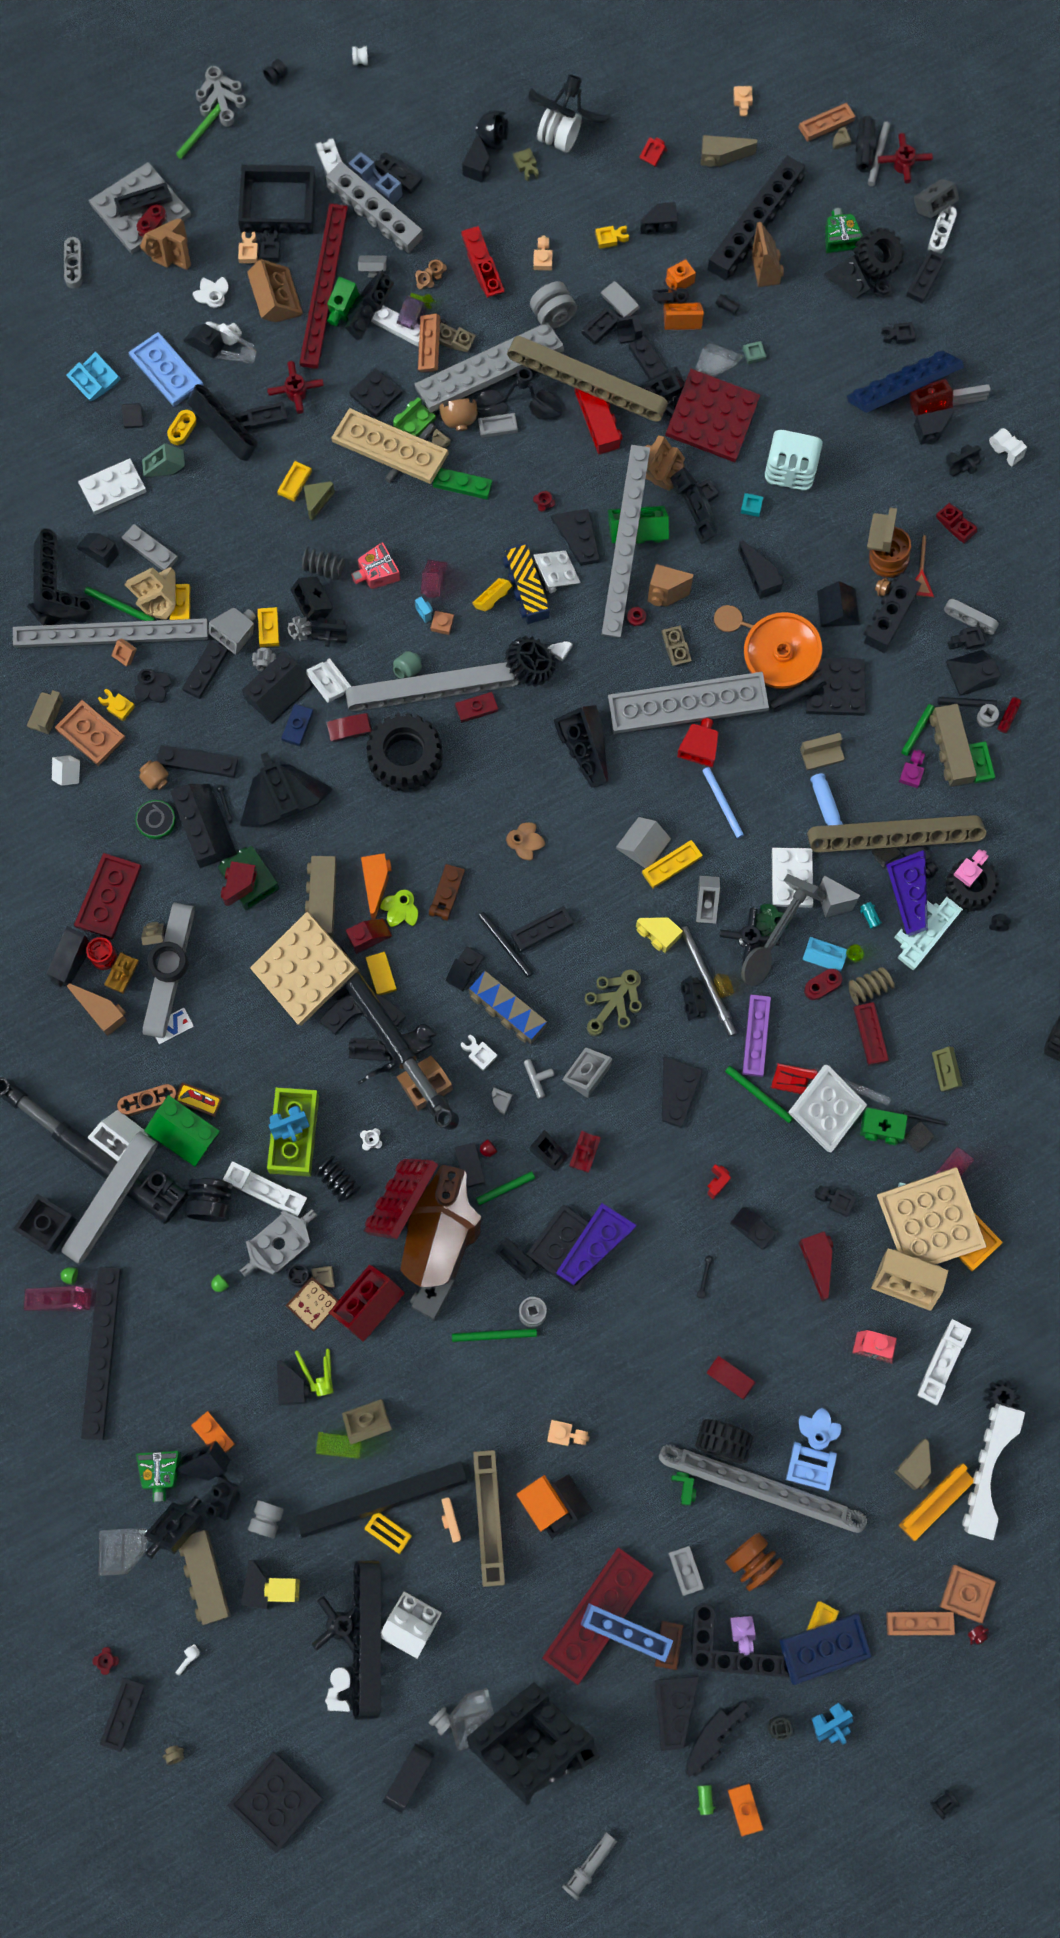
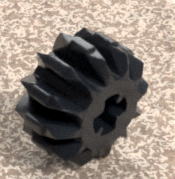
M1001 1379L997 1381V1385L991 1382L989 1384L991 1389L986 1388L984 1390L989 1396L984 1397L983 1401L990 1402L986 1409L995 1408L996 1403L1011 1408L1019 1407V1404L1014 1400L1020 1399L1021 1396L1014 1395V1392L1018 1389L1017 1387L1010 1389V1381H1007L1005 1385ZM1001 1393L1002 1396H1005L1006 1400L1002 1403V1400H998V1396L1001 1395Z

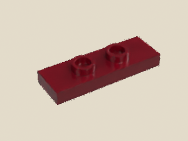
M874 1002L854 1006L868 1066L888 1062L889 1058Z

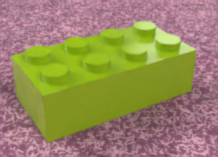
M275 1089L273 1115L281 1114L282 1119L290 1116L288 1110L298 1106L301 1111H304L310 1127L302 1129V1133L295 1135L297 1139L295 1142L292 1141L291 1137L284 1140L283 1138L274 1140L271 1133L267 1170L270 1174L311 1177L319 1102L317 1090Z

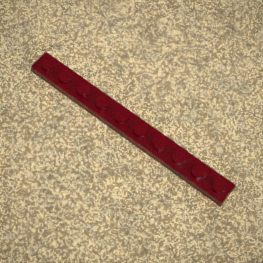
M329 204L299 362L300 367L319 369L329 315L327 303L334 288L348 213V206Z

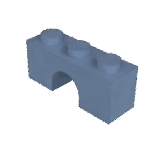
M362 152L348 163L349 168L392 205L402 197L401 182L389 173L382 177L376 171L374 162Z

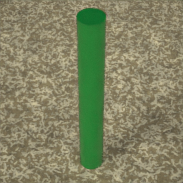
M927 705L901 751L903 755H909L930 715L934 711L935 707L933 705Z
M531 1171L477 1197L478 1205L486 1203L535 1179L533 1172Z

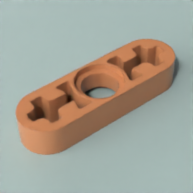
M165 1084L124 1096L118 1101L117 1107L126 1116L136 1115L161 1106L166 1097H159L160 1102H158L155 1093L162 1096L166 1090H169L170 1093L173 1092L170 1096L175 1099L177 1091L172 1085ZM151 1095L153 1097L152 1104L148 1106L143 1105V1097ZM136 1098L138 1104L140 1105V1108H138L137 1105L130 1106L129 1111H127L125 1108H122L125 1106V1102L135 1104Z

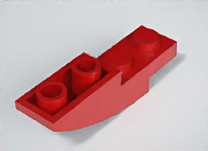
M479 226L461 231V236L467 249V256L486 297L489 298L504 293L503 285L494 261L489 255Z

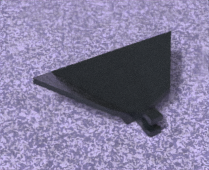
M268 752L261 754L265 767L261 768V772L252 780L240 826L263 827L316 806L332 791V788L290 764H279V762L273 764Z

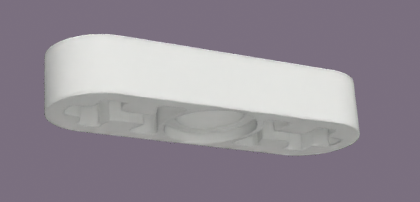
M949 206L939 213L928 245L929 250L939 254L943 253L957 214L954 207ZM946 213L950 214L948 221L944 220ZM944 227L947 229V232L941 233L938 231V228ZM937 239H940V244L938 247H936L935 244L937 242Z

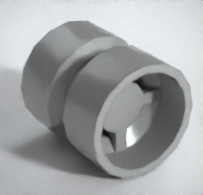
M537 1297L524 1299L519 1308L521 1322L527 1327L536 1328L545 1321L547 1314L545 1303Z
M258 1500L254 1510L256 1517L251 1519L248 1530L275 1539L278 1530L276 1522L281 1521L284 1509Z

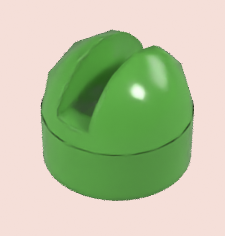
M73 1267L63 1269L61 1272L62 1281L70 1285L75 1284L78 1269Z
M217 1274L212 1279L211 1287L216 1292H222L229 1287V1284L220 1274Z

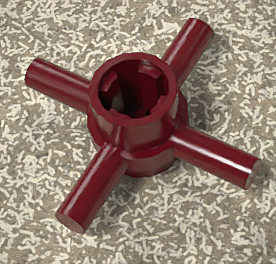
M900 133L898 135L900 147L895 155L878 156L877 162L878 164L894 163L895 170L903 174L904 182L909 184L912 182L910 170L915 162L932 161L933 154H915V149L907 145L905 133Z
M289 361L287 363L289 376L284 386L267 388L268 396L286 393L288 398L295 402L296 412L302 414L304 413L302 401L306 397L307 389L323 387V379L305 382L296 373L294 361Z

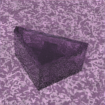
M406 296L396 323L414 330L420 321V316H423L427 311L425 303Z

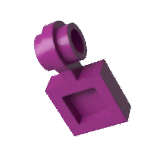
M922 750L913 751L910 761L914 763H905L899 780L900 783L918 788L924 768L917 766V764H922L925 753H922Z

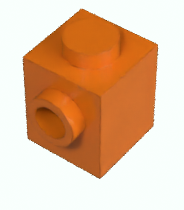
M685 259L667 269L666 283L673 290L680 287L687 288L695 283L696 272Z

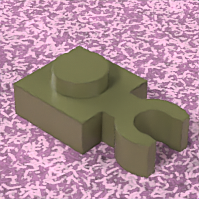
M530 148L514 153L513 159L519 172L525 171V180L527 182L530 181L529 174H534L537 179V162Z

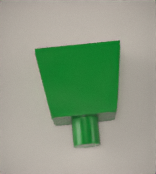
M339 276L327 303L330 311L327 321L331 325L337 326L340 319L345 322L349 320L347 314L360 295L356 283Z

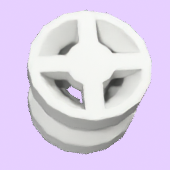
M353 46V66L358 64L368 65L367 46L362 48Z

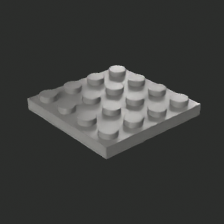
M149 162L89 200L92 208L131 254L141 249L140 245L143 237L138 234L136 225L148 209L120 218L114 198L165 182ZM169 186L168 189L173 201L161 205L165 208L167 215L166 221L162 225L174 219L184 221L191 217L190 210Z

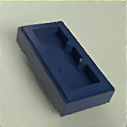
M294 704L281 738L282 741L301 746L313 715V709Z

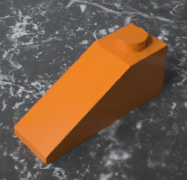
M385 853L361 857L372 920L376 919L388 883V872L392 871L390 859H385Z

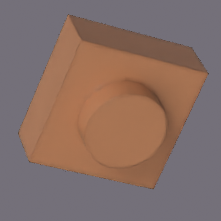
M435 611L431 631L450 635L454 615Z
M121 638L117 640L111 656L125 666L131 665L137 648Z

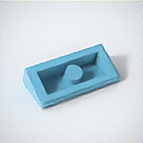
M810 937L803 960L841 972L848 949Z

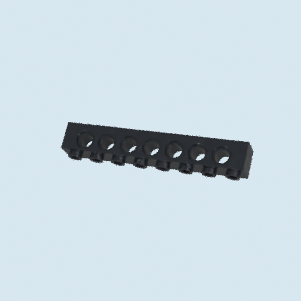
M788 155L784 158L711 256L708 263V271L725 281L730 275L733 276L738 268L737 265L740 262L743 263L749 249H753L757 223L761 222L767 229L769 222L772 223L776 218L777 211L782 210L785 206L786 199L792 197L797 184L803 182L805 178L804 164Z

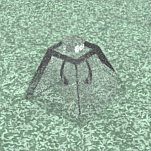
M709 342L702 349L695 370L714 377L736 366L743 359L744 355Z
M146 1529L99 1531V1576L128 1574L146 1552L147 1539L144 1536Z
M488 1688L466 1694L448 1717L458 1751L469 1748L466 1737L494 1715Z

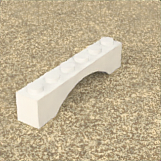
M997 1403L995 1408H991L989 1420H992L990 1429L987 1428L984 1434V1441H986L985 1449L981 1450L978 1462L981 1463L980 1469L974 1474L973 1483L976 1484L974 1493L971 1492L968 1498V1505H970L969 1513H965L963 1518L964 1530L969 1534L990 1540L994 1539L998 1516L994 1510L991 1498L990 1483L992 1471L1002 1449L1014 1437L1020 1434L1025 1412Z

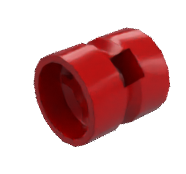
M96 937L88 943L86 953L92 964L100 970L112 968L117 960V953L111 942L106 938Z

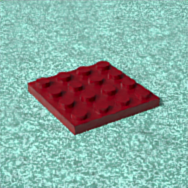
M690 369L665 436L735 462L760 395Z
M401 1160L395 1169L396 1174L394 1178H391L386 1184L385 1194L376 1202L375 1212L366 1220L364 1232L372 1236L397 1239L438 1164L432 1160Z

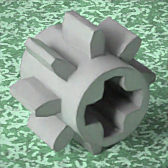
M293 617V622L288 623L290 636L294 640H307V635H310L312 631L311 623L306 621V617Z
M259 648L258 652L252 655L253 666H256V669L261 672L276 659L275 654H272V650L269 648Z

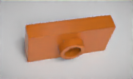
M750 1784L729 1789L728 1794L741 1836L763 1830Z

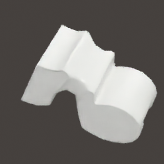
M1000 429L989 439L991 446L998 454L1004 451L1008 453L1007 461L1011 467L1025 455L1027 446L1023 441L1017 440L1015 436L1012 437L1006 429Z
M337 1668L331 1673L330 1681L334 1687L329 1689L325 1702L327 1703L328 1710L351 1711L350 1703L347 1700H340L338 1698L340 1691L351 1686V1675L346 1668Z

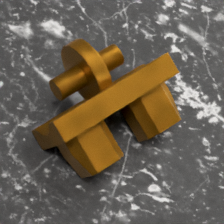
M120 952L104 985L124 994L139 964V960Z

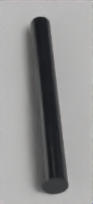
M482 912L479 914L478 918L527 978L533 974L531 969L486 913Z

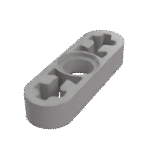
M70 237L64 242V279L67 286L72 289L82 285V246L80 240L75 237ZM72 245H76L74 246L75 253H72L71 251ZM71 260L78 261L77 265L70 266L68 265V263ZM72 273H74L76 277L74 281H71Z
M949 599L944 607V611L948 615L972 627L980 626L982 632L989 635L994 634L999 625L994 618L955 599Z

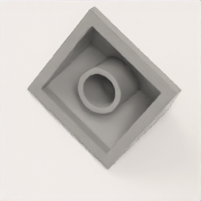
M638 817L616 846V849L646 869L656 861L671 841V838L657 821Z
M826 876L823 877L819 886L820 889L818 890L827 895L823 902H821L825 917L852 911L860 897L859 894Z
M585 1047L562 1080L589 1098L610 1069L613 1059Z

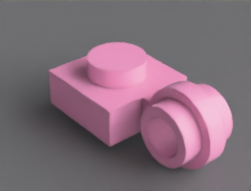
M979 849L972 857L975 860L974 863L966 858L954 873V876L970 887L983 871L977 865L979 863L982 866L988 859L987 852Z

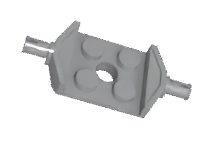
M311 1209L306 1215L299 1218L282 1211L278 1218L252 1240L246 1242L251 1260L240 1272L246 1277L254 1269H260L275 1275L311 1244L307 1223L317 1217L316 1213ZM277 1239L285 1241V1246L280 1250L275 1249L273 1245Z

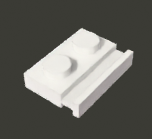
M330 658L326 662H321L306 671V675L327 703L343 696L345 690L351 687Z

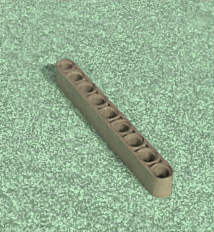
M516 336L513 339L507 352L508 358L514 362L652 421H660L668 405L667 400L662 396L521 336Z
M973 815L815 826L808 831L807 836L810 847L814 852H832L976 842L984 839L987 833L982 819L979 816Z

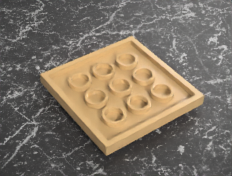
M306 912L250 967L300 1026L359 970L309 912Z
M957 1167L877 1194L896 1248L905 1255L917 1257L924 1262L935 1265L987 1247Z

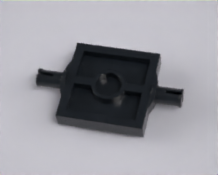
M194 1496L187 1505H178L173 1502L144 1534L146 1539L153 1543L145 1552L147 1557L152 1559L160 1549H165L175 1554L193 1532L196 1531L204 1521L199 1514L193 1512L201 1503L197 1496Z

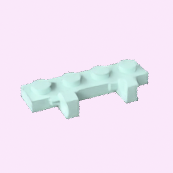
M948 897L940 905L937 903L932 905L927 901L928 930L909 937L900 929L894 937L902 944L900 947L903 949L898 959L914 970L962 911V908Z

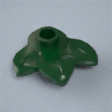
M763 904L760 906L761 914H757L755 927L761 931L763 936H771L777 926L775 921L778 918H782L784 913L778 912L774 905Z

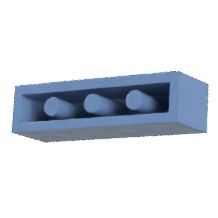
M590 1603L581 1621V1625L585 1628L664 1662L673 1643V1640Z

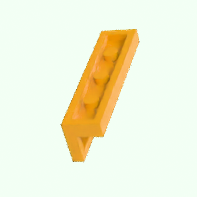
M964 1464L958 1465L899 1524L913 1541H916L973 1484V1478L966 1471L968 1468Z

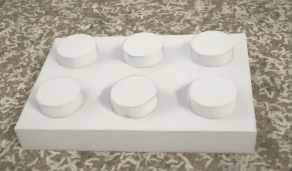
M127 459L78 481L94 515L146 493V489L131 459Z
M772 848V905L775 907H788L796 892L783 881L787 874L813 884L811 848ZM807 896L799 907L812 908L813 898Z

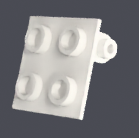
M566 550L534 555L535 566L539 571L541 580L545 581L546 591H549V593H554L557 590L556 587L581 583Z

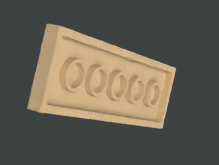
M350 408L331 438L332 442L429 484L432 483L449 454L445 448Z

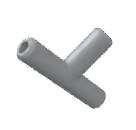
M531 1059L525 1060L524 1065L538 1099L545 1097L540 1081L553 1077L554 1071L553 1069H548L536 1073Z

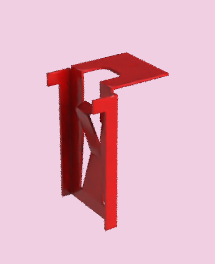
M777 1063L770 1088L802 1094L807 1087L786 1084H802L807 1086V1078L814 1079L818 1072L815 1069L809 1070ZM780 1071L787 1072V1073H790V1074H793V1075H796V1076H800V1077H803V1078L790 1076V1075L785 1074V1073H782V1072H780Z

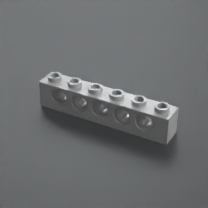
M341 161L326 176L328 189L332 193H337L341 196L345 204H350L354 207L358 215L367 218L371 226L379 228L387 239H392L400 250H405L409 254L423 239V232L419 226ZM372 207L377 208L376 210H370ZM384 219H391L388 222L383 221ZM398 230H404L403 233H397Z

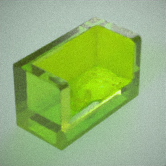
M318 1432L316 1454L360 1460L363 1440L350 1444L348 1436Z

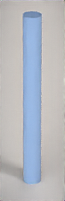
M710 767L703 769V773L736 838L743 837L744 834Z

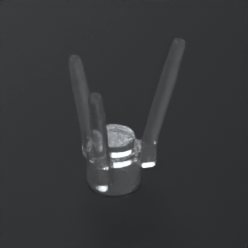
M224 328L223 332L244 344L246 348L242 347L241 353L222 350L221 353L224 355H216L214 358L254 364L257 349L253 348L254 344L245 341Z

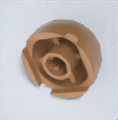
M458 399L449 401V406L444 407V404L439 406L444 423L450 428H456L458 432L467 430V426L472 425L478 415L475 399H473L472 403H470L469 399Z

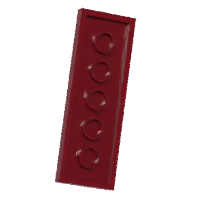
M618 1547L542 1659L579 1685L610 1639L581 1625L588 1604L590 1603L624 1618L654 1573Z

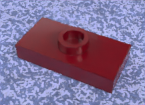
M492 692L455 703L461 723L498 712Z

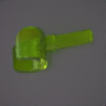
M415 293L410 294V297L420 300L427 309H432L429 303H436L430 294L424 296Z

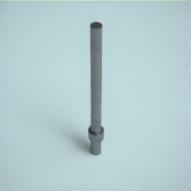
M682 927V935L719 1013L718 1018L724 1024L729 1037L737 1034L731 1022L732 1017L724 1007L688 927Z

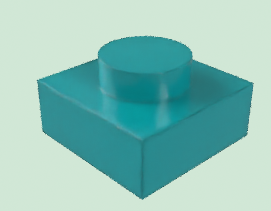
M745 493L741 514L759 517L763 497Z

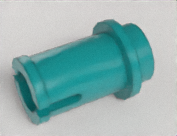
M868 902L860 907V912L864 914L870 929L882 924L874 909L875 904L872 905L871 902Z

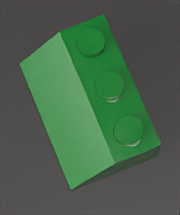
M664 505L641 507L636 544H642L653 540V542H663L664 539H669V517ZM608 509L611 542L616 544L621 509Z
M169 1095L144 1130L145 1133L194 1167L220 1132Z

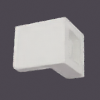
M70 755L52 757V780L61 786L78 784L80 761Z

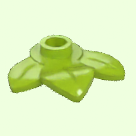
M400 890L396 895L387 896L383 899L380 908L388 911L387 921L390 927L399 925L403 920L411 926L415 925L418 919V909L414 905V896L410 891ZM402 896L407 897L406 903L401 902Z

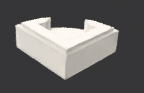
M563 641L552 644L547 649H551L550 654L563 662L573 644Z

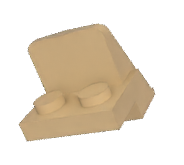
M152 567L127 580L125 586L138 598L135 604L144 613L150 616L153 615L155 618L167 620L176 605L175 571L169 567L158 573Z

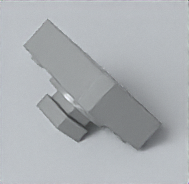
M359 256L358 271H368V277H375L378 271H386L387 256Z

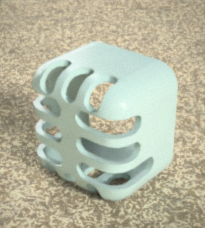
M786 430L775 431L765 471L766 481L771 485L786 486L790 489H800L802 491L810 489L818 467L823 444L822 440L815 436Z

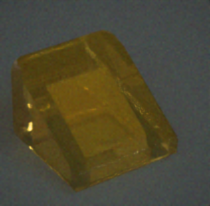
M716 974L714 983L719 996L723 998L734 994V989L728 975Z

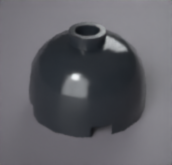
M494 110L483 114L476 125V133L488 148L502 149L504 145H501L503 139L507 141L508 119H504L503 115L506 114L503 111Z

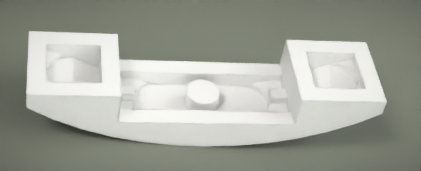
M233 1161L223 1178V1181L231 1183L235 1188L298 1217L307 1197L271 1182Z
M953 1319L950 1321L929 1364L917 1396L938 1405L946 1387L945 1384L961 1349L965 1345L971 1328Z

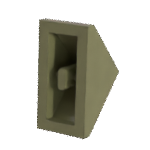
M332 482L304 485L309 519L313 520L335 493Z

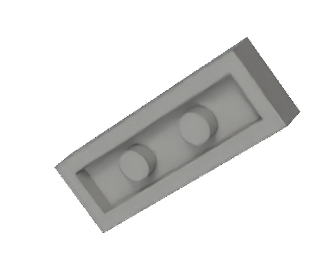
M134 524L121 537L124 543L162 571L172 567L178 561V557Z

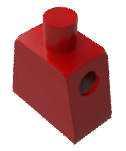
M705 718L701 721L700 725L692 724L679 747L677 757L713 768L718 739V731L711 729L713 720Z

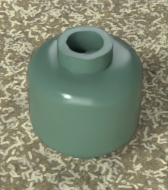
M410 651L403 652L393 662V671L400 679L414 677L422 669L420 656Z

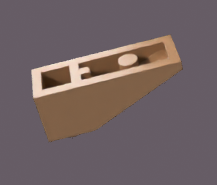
M67 985L71 993L107 1036L126 1022L123 1016L126 1012L119 1004L115 1006L112 1001L75 985Z

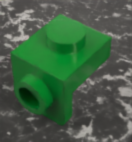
M677 1472L676 1476L672 1475L671 1481L683 1483L680 1505L690 1506L691 1501L695 1502L696 1489L693 1488L694 1479L689 1478V1474Z

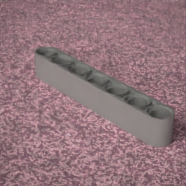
M173 903L163 942L170 941L176 943L186 952L195 913L194 906ZM165 951L160 954L157 968L163 973H171L179 967L180 958L173 951ZM155 977L144 1020L143 1035L159 1038L165 1037L179 979L174 982H163Z
M141 1131L133 1137L62 1248L63 1254L78 1264H81L86 1259L158 1146L156 1141Z

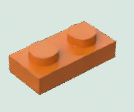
M208 1411L191 1425L206 1445L217 1441L225 1453L236 1445Z

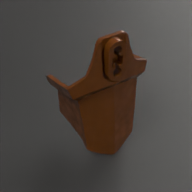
M442 1165L431 1183L422 1193L405 1224L408 1231L400 1271L419 1287L440 1286L448 1283L451 1277L456 1278L467 1245L475 1243L481 1233L482 1217L468 1203L467 1175L463 1169ZM449 1173L456 1175L452 1181H449L447 1176ZM449 1193L450 1197L448 1199H444L442 1197V1194Z

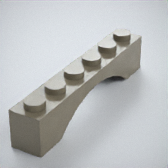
M495 1450L473 1452L483 1587L505 1585Z

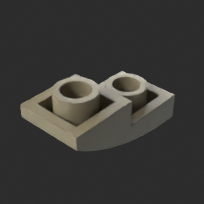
M443 323L440 324L439 344L463 352L469 351L476 335L460 327L458 330H455Z
M681 625L662 630L661 633L672 666L691 662L687 642L685 643Z

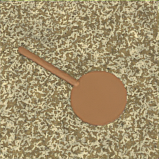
M722 606L717 609L714 615L715 625L723 632H733L739 629L741 625L748 628L754 626L743 622L741 612L734 606Z

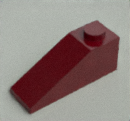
M824 1231L801 1239L799 1242L822 1302L829 1298L832 1262L831 1248L833 1247L831 1237L829 1235L826 1236Z

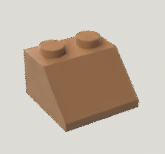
M656 564L650 582L648 602L655 606L662 605L666 607L690 595L694 574Z

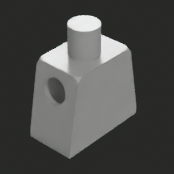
M231 608L209 622L208 634L237 655L253 635L254 623L252 621L256 616L249 609L242 614L236 608Z

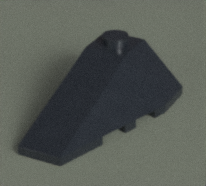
M597 706L580 707L554 719L559 739L562 743L566 744L570 750V756L575 758L580 765L579 769L591 788L608 782L603 727Z

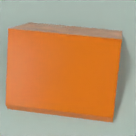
M664 303L665 330L701 329L704 315L701 303Z
M545 1475L516 1494L540 1532L568 1513V1510Z

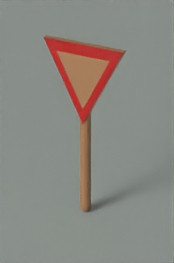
M924 535L922 537L920 573L915 579L922 584L916 596L934 597L924 574L926 536Z

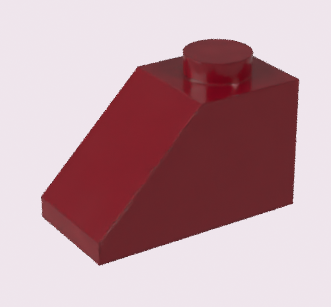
M383 918L363 921L346 929L347 937L356 954L392 937Z

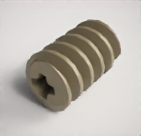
M880 967L877 971H871L870 975L867 973L863 975V978L857 977L856 981L850 980L849 992L853 1002L859 1005V998L866 1002V995L873 999V992L880 996V989L887 993V986L889 985L894 990L895 984L887 970Z

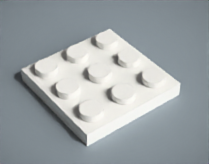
M824 1065L788 1113L827 1152L832 1153L867 1104L829 1065Z

